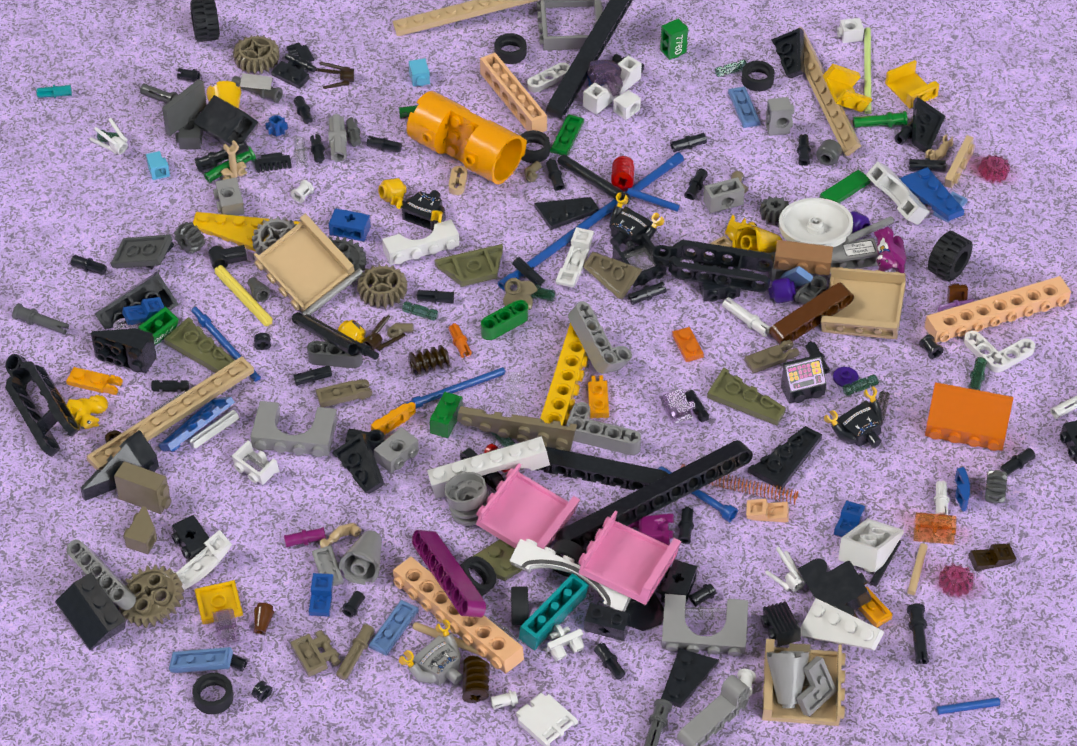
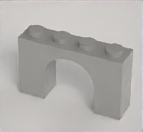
M259 402L250 436L252 448L259 451L274 450L278 453L292 452L297 455L311 454L316 457L329 456L337 425V409L317 407L313 425L308 431L298 435H288L277 428L280 417L279 403Z
M665 594L662 633L663 648H666L668 651H678L679 648L687 649L686 651L694 653L702 650L713 655L720 654V652H728L731 656L745 654L748 600L727 599L726 623L722 630L712 636H700L692 632L685 622L686 595Z

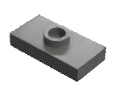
M329 545L312 551L318 573L333 574V586L343 584L344 581L332 546Z

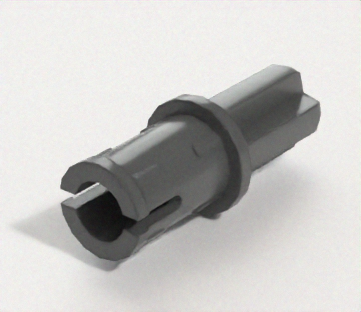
M350 117L346 120L347 136L350 137L353 147L360 146L361 131L358 128L357 119Z

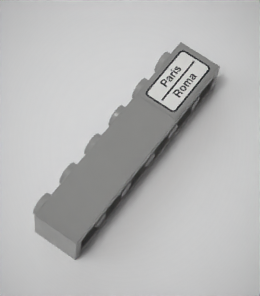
M874 238L856 240L848 244L843 242L833 247L831 267L857 269L877 266L876 260L879 255ZM776 252L769 253L774 257L775 260ZM773 265V269L768 273L771 281L781 279L782 274L789 270L774 269Z

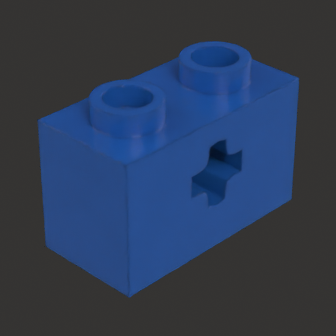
M335 208L329 221V235L365 242L371 227L370 215Z

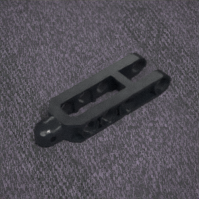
M684 239L673 246L658 245L652 250V261L655 265L669 267L668 271L675 279L754 292H766L769 289L770 278L753 271L741 270V268L769 272L773 269L775 261L771 254ZM687 249H693L695 252H689ZM705 252H712L714 255H707ZM723 255H730L732 258H726ZM684 259H685V260H692V261H698V262H704V263H710V264H717V265L729 266V267H734V268H732V269L719 268V267H717L716 265L707 266V265H701V264H699V263H697V262H695V264H694V263H688V262H682V260H684ZM764 260L769 262V264H763L760 261ZM682 269H687L691 272H684ZM701 272H706L709 275H702ZM719 275H725L728 278H721ZM756 281H762L765 284H758Z
M11 354L5 363L6 370L10 375L5 388L39 447L44 453L53 457L60 450V447L50 429L59 422L63 429L68 432L67 435L73 437L80 430V427L45 368L37 364L35 365L32 361H27L18 354ZM31 380L37 384L40 389L39 393L44 396L48 403L49 410L43 417L26 391L27 384Z

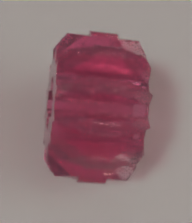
M988 154L987 157H983L979 165L981 178H985L986 182L992 180V183L997 180L1001 183L1002 180H1006L1010 171L1008 160L1003 159V156L998 157L996 154L994 156Z
M954 563L951 566L945 565L943 571L939 574V587L943 588V593L950 592V597L956 594L960 598L962 594L967 595L969 590L973 588V573H969V567L963 568L962 563L959 566H956Z

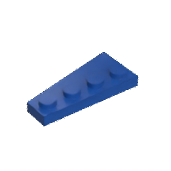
M928 167L899 178L914 195L920 198L923 204L930 205L933 211L947 221L964 215V209Z
M231 396L212 399L158 445L162 451L173 452L177 450L181 443L191 438L194 433L232 406L235 401Z

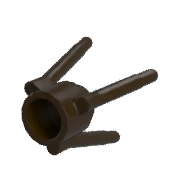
M319 62V64L339 70L316 68L318 72L340 74V80H343V82L323 86V89L349 86V82H354V68Z
M389 315L383 317L371 334L363 340V343L369 345L374 351L378 350L380 352L384 347L405 337L403 333L382 344L383 338L378 332L389 320Z

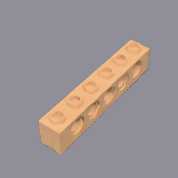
M492 53L480 58V74L527 131H547V115L498 55Z

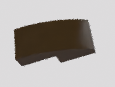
M1010 543L992 544L989 549L971 550L968 554L975 571L1005 566L1017 560Z

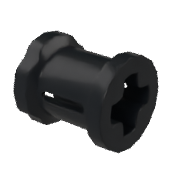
M931 334L924 336L919 342V346L926 350L931 360L939 357L944 351L943 347L935 342V338Z

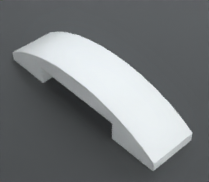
M576 227L571 239L570 250L563 268H560L555 281L556 284L575 287L586 262L594 231Z
M220 530L204 543L207 546L176 572L183 583L182 587L184 590L204 578L229 551L232 544Z

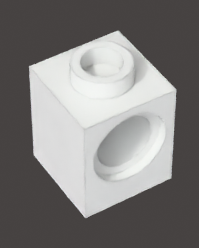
M860 18L840 20V26L837 27L838 38L841 37L843 43L863 41L864 27Z
M627 90L614 99L613 112L627 120L640 110L641 98Z

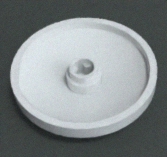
M806 198L795 201L785 207L779 217L780 233L787 241L836 247L846 241V237L852 233L853 229L851 213L843 205L823 198Z

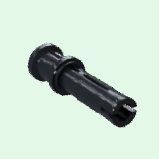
M245 140L238 143L239 148L235 154L237 156L249 151ZM223 149L215 153L211 151L208 155L201 158L197 157L194 160L197 169L202 173L207 168L218 166L220 162L229 159L228 153Z
M914 603L907 607V613L910 616L908 625L913 632L916 664H921L920 660H922L923 664H927L929 662L925 637L927 621L924 619L925 606L920 603Z

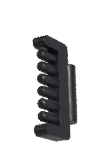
M298 42L286 47L289 54H295L304 61L312 62L315 60L307 45L301 46Z
M282 152L263 154L261 159H255L256 172L260 173V167L262 172L265 170L269 171V167L273 171V165L275 170H278V166L281 170L282 163L284 169L287 166L291 169L290 155L283 156Z

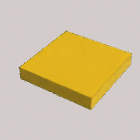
M235 580L194 589L203 625L243 616Z

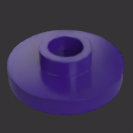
M839 367L833 373L834 382L841 387H852L858 382V373L853 368Z

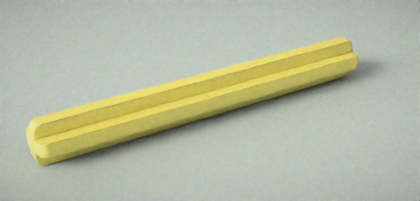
M222 265L214 269L215 274L264 326L267 327L273 323V318Z

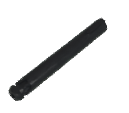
M563 154L558 157L557 162L559 165L615 200L619 192L622 194L620 201L624 200L625 195H627L628 203L630 202L631 198L628 193H625L567 155Z
M300 312L292 315V322L346 353L354 355L359 351L356 343Z

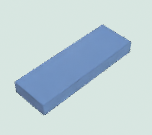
M745 86L728 89V94L742 127L747 128L760 125V120Z
M400 600L369 643V648L387 656L419 612V608Z
M231 647L173 652L169 670L172 673L229 669L233 650Z

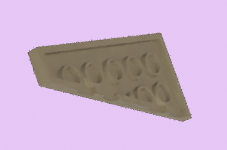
M460 406L457 421L464 426H474L484 432H493L503 438L515 439L519 443L542 436L545 447L571 452L577 424L570 423L568 427L562 426L559 421H553V423L549 424L540 418L514 414L511 417H504L501 412L487 414L482 409Z

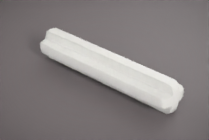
M235 410L229 411L190 438V445L194 449L198 448L239 419L238 413Z

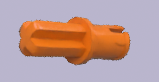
M453 323L448 327L453 338V345L457 347L461 358L465 357L464 353L466 357L470 356L472 351L467 343V337L463 335L459 325Z

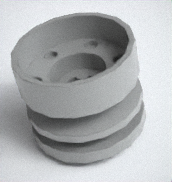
M475 472L459 473L450 478L444 488L451 516L458 524L466 526L476 525L478 520L476 514L482 505L486 506V501L489 497L485 479Z

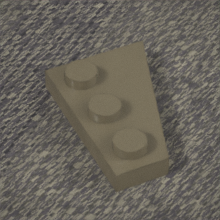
M592 252L583 266L619 299L625 297L643 270L597 252Z

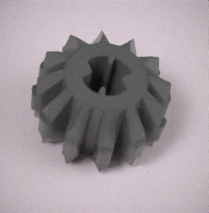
M777 195L774 198L769 196L768 199H763L759 209L761 220H765L766 224L771 221L773 226L776 222L779 223L780 214L789 205V202L785 201L784 197L777 198Z
M192 222L182 223L174 232V239L178 242L177 245H180L181 249L185 250L186 253L193 254L199 251L205 244L204 235H202L198 226H194Z
M989 470L987 473L985 500L987 502L998 504L1005 501L1006 472Z

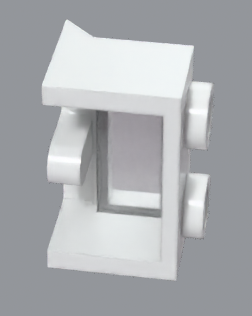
M247 441L232 455L234 468L239 473L245 472L248 474V478L255 484L259 482L261 485H264L275 473L280 472L277 461L273 458L268 462L263 451H260L258 454L254 452L250 441Z

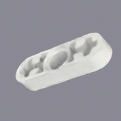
M559 63L529 78L527 81L528 90L534 93L540 92L562 81L570 65L568 63ZM551 76L553 77V79L548 80L545 79V77Z

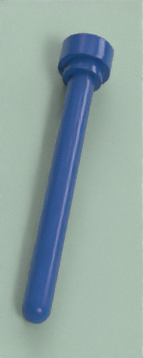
M660 466L658 468L660 470L666 471L668 474L672 473L663 466ZM699 489L691 493L718 510L724 520L731 522L737 516L738 509L734 506L723 505Z

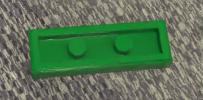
M567 115L550 149V153L568 156L584 124V118Z
M858 169L822 192L819 198L841 203L870 184L871 180Z

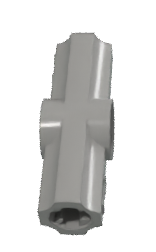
M333 114L329 118L330 131H328L331 160L343 162L347 159V137L344 117L339 114Z

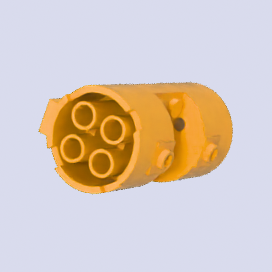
M428 91L423 94L416 102L419 105L414 113L410 112L408 117L407 135L414 141L439 154L446 153L461 161L467 169L495 184L505 182L514 173L522 156L525 155L526 139L491 120H486L470 112L469 109L435 91Z

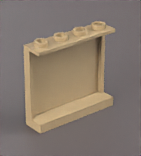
M306 213L300 217L301 222L263 253L259 256L257 253L254 254V264L260 271L264 270L267 273L266 277L272 284L276 283L279 286V292L284 297L288 296L294 309L301 312L305 311L355 272L354 265Z
M831 267L829 288L841 282L854 295V299L851 304L833 316H822V332L897 339L906 287V273Z
M766 639L762 720L839 726L840 719H844L845 706H841V701L845 699V688H841V683H845V671L841 670V666H845L846 656L845 653H842V644L838 645L837 652L811 650V661L816 656L824 659L837 692L809 717L803 715L799 704H795V708H782V704H778L767 660V652L775 651V653H779L781 651H789V648L774 647L775 639ZM803 686L802 692H804L809 686Z

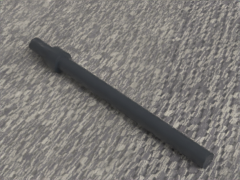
M309 314L305 315L356 343L359 354L369 356L374 360L379 358V353L372 350L369 345L359 343Z

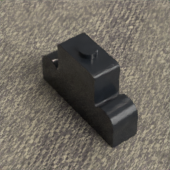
M816 558L798 568L815 599L817 598L856 618L858 616L854 610L872 600L865 587V584L868 583L862 572L857 573L851 561H846L830 570L825 560Z

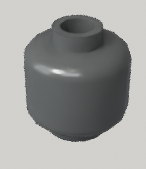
M827 139L816 152L817 159L824 165H834L842 154V148L835 140Z

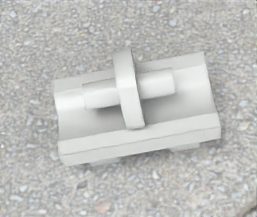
M559 624L555 625L554 632L549 634L550 639L553 641L547 643V647L544 650L547 654L551 653L555 661L567 656L563 647L568 644L573 654L583 650L584 644L581 639L583 632L581 629L569 633L570 629L568 626L562 628Z

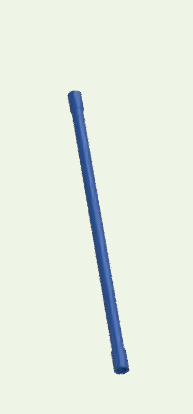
M677 152L657 169L634 184L631 189L643 190L670 169L684 161L683 155ZM612 200L576 227L589 229L610 214L614 206H617L618 201ZM576 227L526 263L531 268L541 264L571 242ZM516 269L498 281V286L505 291V283L509 279H520L524 275Z

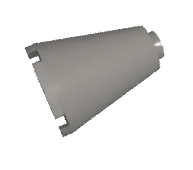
M372 530L365 531L342 556L339 569L340 571L342 569L344 577L350 582L365 585V582L373 583L378 578L382 537L379 533Z
M767 652V660L778 704H782V708H795V704H799L796 698L802 693L805 679L803 668L808 664L809 652Z

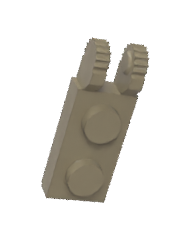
M791 340L783 341L780 345L745 356L744 361L754 374L797 357L799 350L797 348L791 349L794 343Z
M362 379L316 389V395L320 407H327L358 398L361 400L370 398L372 390L368 388L370 385L369 381Z

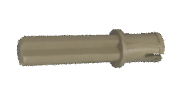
M363 624L357 637L352 640L353 645L336 673L340 679L345 680L349 677L363 650L367 649L368 641L375 632L372 626Z

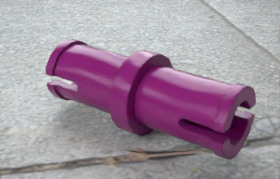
M324 527L308 531L303 529L302 532L284 535L286 548L300 544L309 545L308 543L326 539Z

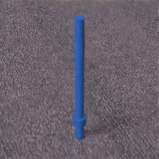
M197 307L192 308L191 312L198 319V323L203 328L206 327L235 360L240 358V353L211 323V319ZM255 370L250 375L255 382L261 379V376Z
M502 367L428 395L414 397L411 401L406 402V404L414 402L416 405L415 409L423 407L425 403L441 398L444 392L456 393L505 375L506 371Z

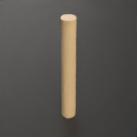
M924 543L920 544L907 591L910 595H915L928 548Z

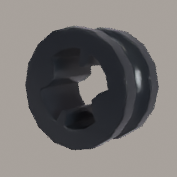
M267 333L256 334L254 336V347L257 350H268L271 347V336Z
M260 681L255 685L251 694L259 702H263L271 695L273 689L265 681Z

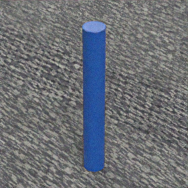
M628 188L627 193L632 197L676 212L679 210L680 205Z
M996 697L937 706L936 710L938 715L1000 706V699Z

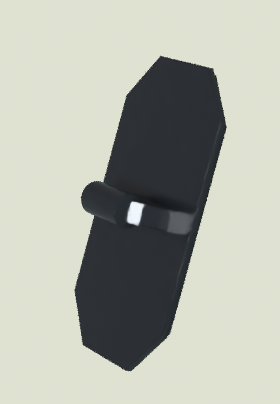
M655 592L646 605L631 598L625 612L630 613V627L641 631L659 626L663 622L664 607Z

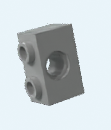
M789 97L768 99L765 125L769 136L790 134V127H793L792 114H794V105L790 104Z
M237 177L215 181L216 189H213L215 200H219L216 202L218 213L222 212L225 215L235 216L245 214Z
M738 177L704 186L703 202L709 213L737 207L744 204L745 189Z
M399 428L374 449L376 462L390 473H393L396 469H401L409 458H414L418 454V439L404 428Z

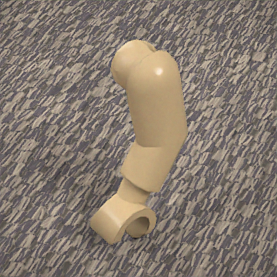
M947 134L944 135L942 139L943 144L940 145L939 149L932 151L928 149L925 153V158H930V160L944 158L949 147L953 146V136L947 141L948 136Z
M355 523L340 525L329 535L327 540L324 538L320 541V546L323 548L332 545L341 537L350 534L353 537H357L361 533V528Z

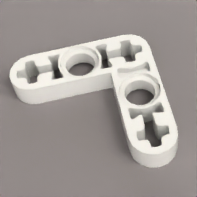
M968 331L964 336L965 346L991 371L996 373L1002 372L1030 357L1035 350V343L1031 339H1021L998 352L977 331ZM980 350H987L989 354H982ZM1007 354H1014L1016 358H1009Z

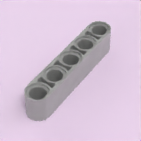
M78 539L72 540L67 545V554L86 574L91 572L112 602L123 610H129L134 606L136 602L135 595L92 549Z

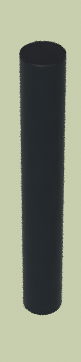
M899 540L885 564L875 572L870 585L877 587L899 548L901 540Z

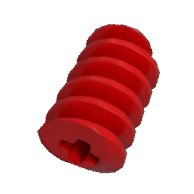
M619 156L612 164L611 183L623 191L632 188L634 183L635 167L631 158Z

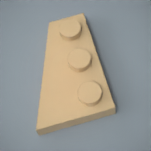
M966 135L945 177V186L952 189L954 184L959 182L963 169L966 168L968 161L973 155L975 145L973 144L972 136Z

